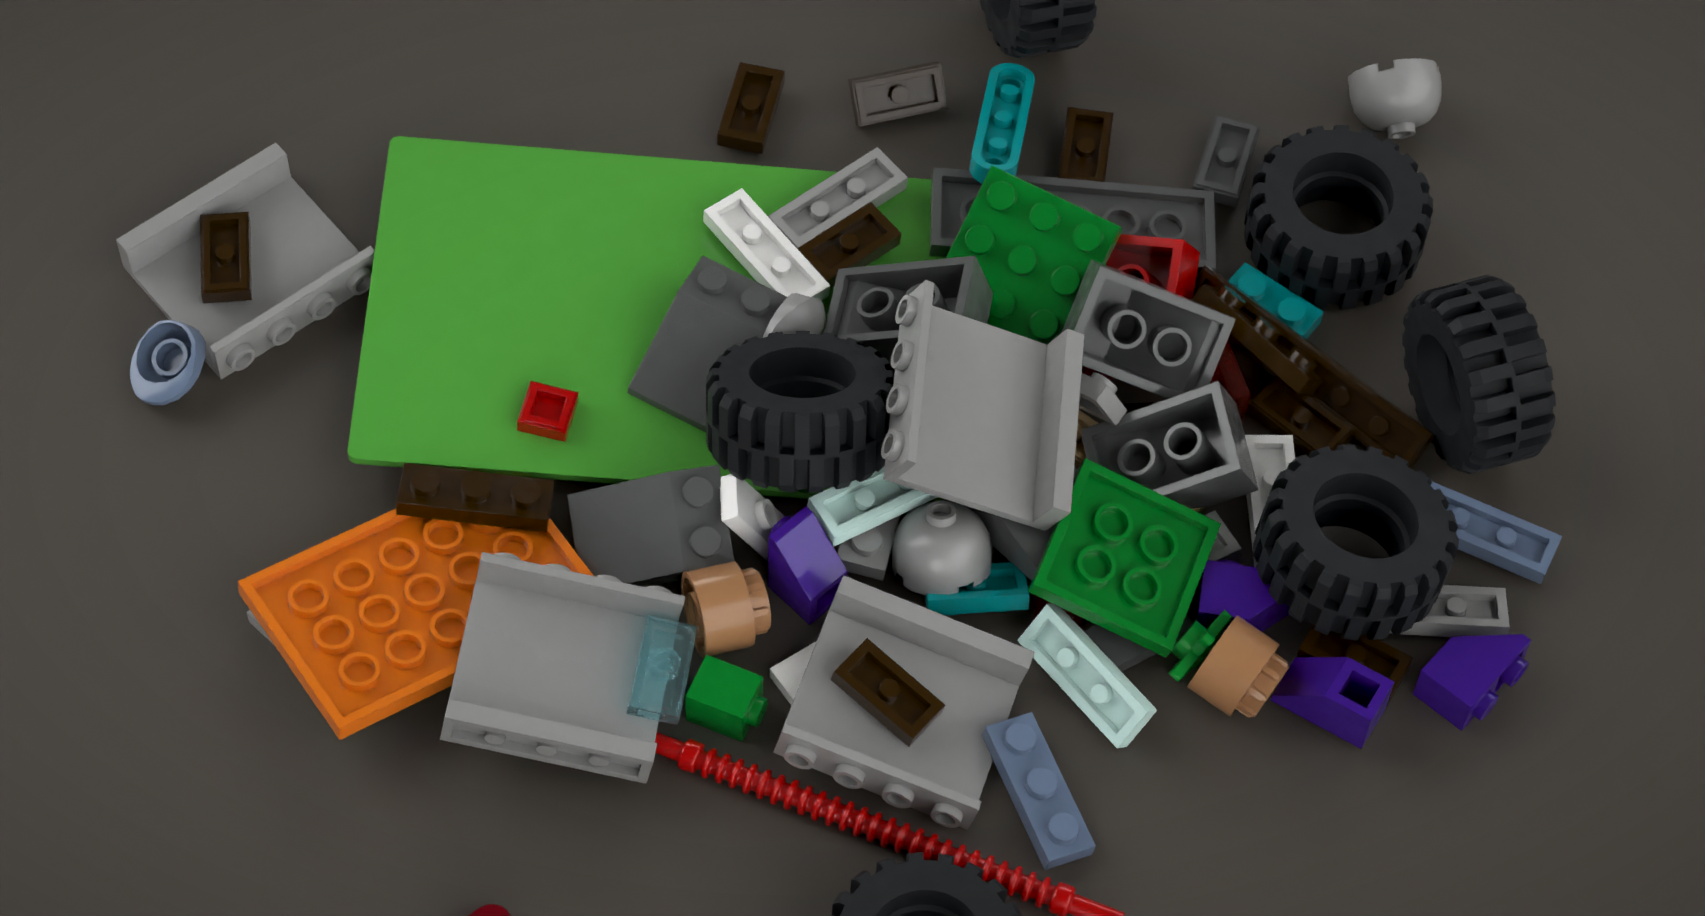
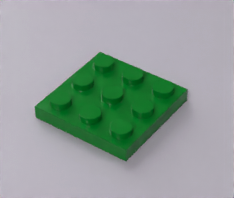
M991 166L946 258L976 256L993 291L987 324L1044 344H1049L1062 332L1090 260L1092 259L1106 265L1123 229L1115 223L997 167Z
M1085 458L1080 464L1073 480L1071 513L1055 524L1028 592L1166 658L1173 651L1221 523Z

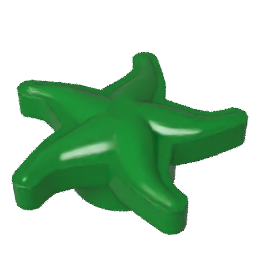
M1224 609L1207 629L1196 620L1175 643L1171 653L1180 660L1168 674L1178 682L1188 672L1199 666L1218 642L1233 616Z

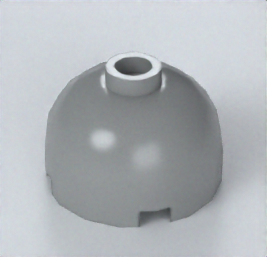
M1421 58L1393 60L1394 68L1379 71L1378 63L1354 71L1348 76L1350 101L1355 115L1362 124L1372 130L1387 132L1389 139H1404L1414 136L1416 134L1415 128L1426 124L1437 113L1441 102L1442 81L1439 66L1437 67L1435 61Z
M951 501L925 503L910 510L895 529L892 546V570L895 576L898 573L903 577V585L910 591L927 596V593L945 595L959 593V587L966 586L972 582L973 587L982 583L984 579L986 580L991 574L992 544L990 533L979 515L967 506Z

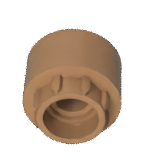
M735 561L683 572L681 577L682 596H685L683 607L693 644L700 657L705 658L706 654L714 656L753 647L756 635L767 633L770 629L771 610L768 594L760 573L754 568L741 570Z
M1237 615L1208 654L1187 688L1229 717L1236 709L1248 718H1255L1290 667H1288V662L1275 653L1280 646L1279 643Z

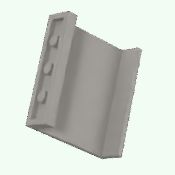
M276 142L116 239L123 267L169 320L191 325L200 331L206 342L204 361L221 380L234 371H241L247 368L256 357L275 345L279 346L288 342L297 331L313 321L326 318L335 307L354 295H361L370 289L375 252L371 246L359 252L295 182L290 174L287 154ZM249 212L251 223L252 300L203 304L201 296L200 215Z
M925 280L909 295L902 297L896 310L895 320L900 325L898 342L891 356V367L895 369L893 387L889 392L886 402V411L890 413L889 430L881 448V456L885 459L883 480L1046 531L1071 513L1085 334L1066 329L1049 344L1032 340L933 306L934 282Z
M482 552L440 740L646 784L655 758L657 743H655L677 624L684 605L685 596L673 594L670 590L660 586L641 587L623 583L618 578L610 575L591 576L573 572L568 567L560 564L541 565L522 561L519 557L510 553L490 554Z
M843 575L773 753L783 756L794 767L800 769L813 768L833 776V779L844 787L851 789L863 788L882 796L885 802L894 807H910L928 814L936 823L949 828L961 827L968 830L980 809L982 801L979 799L993 762L982 738L985 726L1008 720L1017 691L1029 670L1035 652ZM866 638L945 704L942 713L910 747L904 744L831 681L834 671Z

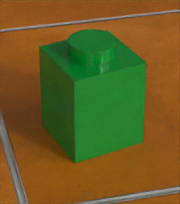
M706 654L685 696L686 721L743 742L750 726L759 727L768 707L769 700L763 697V676Z

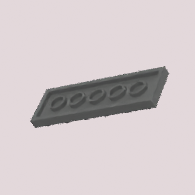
M933 167L930 198L929 256H947L982 186L979 181L972 177L969 170ZM1016 174V177L1121 226L1123 229L1121 234L1183 239L1200 252L1197 275L1204 265L1216 271L1214 191Z

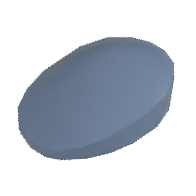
M174 320L158 321L147 330L136 346L130 365L131 385L135 395L141 401L151 405H166L179 400L192 388L200 376L205 360L206 342L200 331L191 325Z

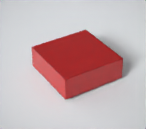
M531 381L517 420V431L565 442L577 408L579 392Z

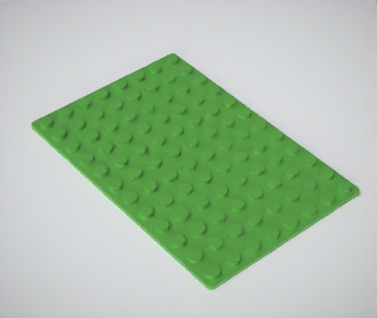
M405 136L393 137L389 142L348 442V459L354 464L403 468L404 463L519 477L610 484L670 471L719 465L707 447L706 432L628 394V387L678 290L702 256L756 281L703 222L704 210L743 188L762 211L769 216L837 172ZM908 178L907 188L877 207L902 233L900 245L867 266L946 258L929 256L931 179ZM834 287L830 289L829 296L822 300V303L824 304L826 318L828 316ZM531 381L579 392L577 408L565 442L517 431V420ZM719 465L721 477L731 474L728 469L724 470ZM745 479L757 492L766 496L809 499V497L820 493H808V489H801L798 492L780 491L779 487L768 486L766 489L755 486L751 480ZM937 497L929 502L946 501V499Z

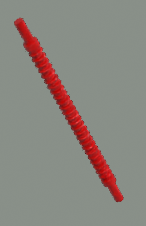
M659 732L656 733L655 743H657L655 753L677 761L678 768L689 773H695L697 770H700L702 778H707L712 774L715 776V782L718 784L723 780L729 781L728 786L730 789L740 785L744 794H748L753 790L756 792L757 799L761 800L764 796H768L772 805L781 801L784 803L783 808L785 810H790L794 806L797 808V814L800 816L804 815L805 812H810L813 821L823 817L826 826H831L833 822L838 823L841 832L851 828L853 829L854 837L864 833L867 835V841L870 843L875 838L881 840L880 845L882 848H886L889 844L894 845L896 853H901L903 849L909 851V853L923 852L924 860L938 861L939 853L954 856V865L965 868L967 863L970 862L983 869L982 880L990 882L992 879H997L1007 889L1009 897L1019 893L1022 895V902H1027L1029 898L1034 899L1037 908H1041L1043 904L1049 906V912L1058 916H1067L1068 913L1074 916H1125V912L1075 894L1076 888L1069 884L1059 882L1057 886L1052 885L1050 877L1040 881L1037 879L1035 871H1032L1030 875L1023 874L1022 866H1017L1015 870L1008 868L1009 862L1006 860L1001 865L995 863L993 855L983 859L980 857V850H975L971 854L966 851L967 846L965 844L955 848L952 846L953 841L951 839H947L945 843L938 841L939 835L933 833L931 837L925 836L923 828L913 832L910 830V823L906 822L903 826H898L895 817L885 821L883 820L882 812H877L875 816L869 814V808L866 806L862 807L861 810H857L853 801H849L847 805L841 803L840 796H835L833 800L827 798V791L825 790L815 794L812 785L802 789L800 788L799 780H793L790 784L786 782L784 774L779 775L778 778L772 777L771 769H766L764 773L758 771L759 766L757 764H752L748 768L745 766V760L742 758L736 762L731 761V754L729 753L719 757L716 748H711L709 752L705 751V745L696 740L688 739L686 742H682Z

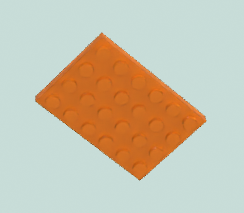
M395 508L239 580L238 591L338 739L342 740L452 686L482 552L490 554L510 553L519 557L522 561L541 565L560 564L568 567L573 572L594 575L551 519H549L548 531L539 532L396 515Z

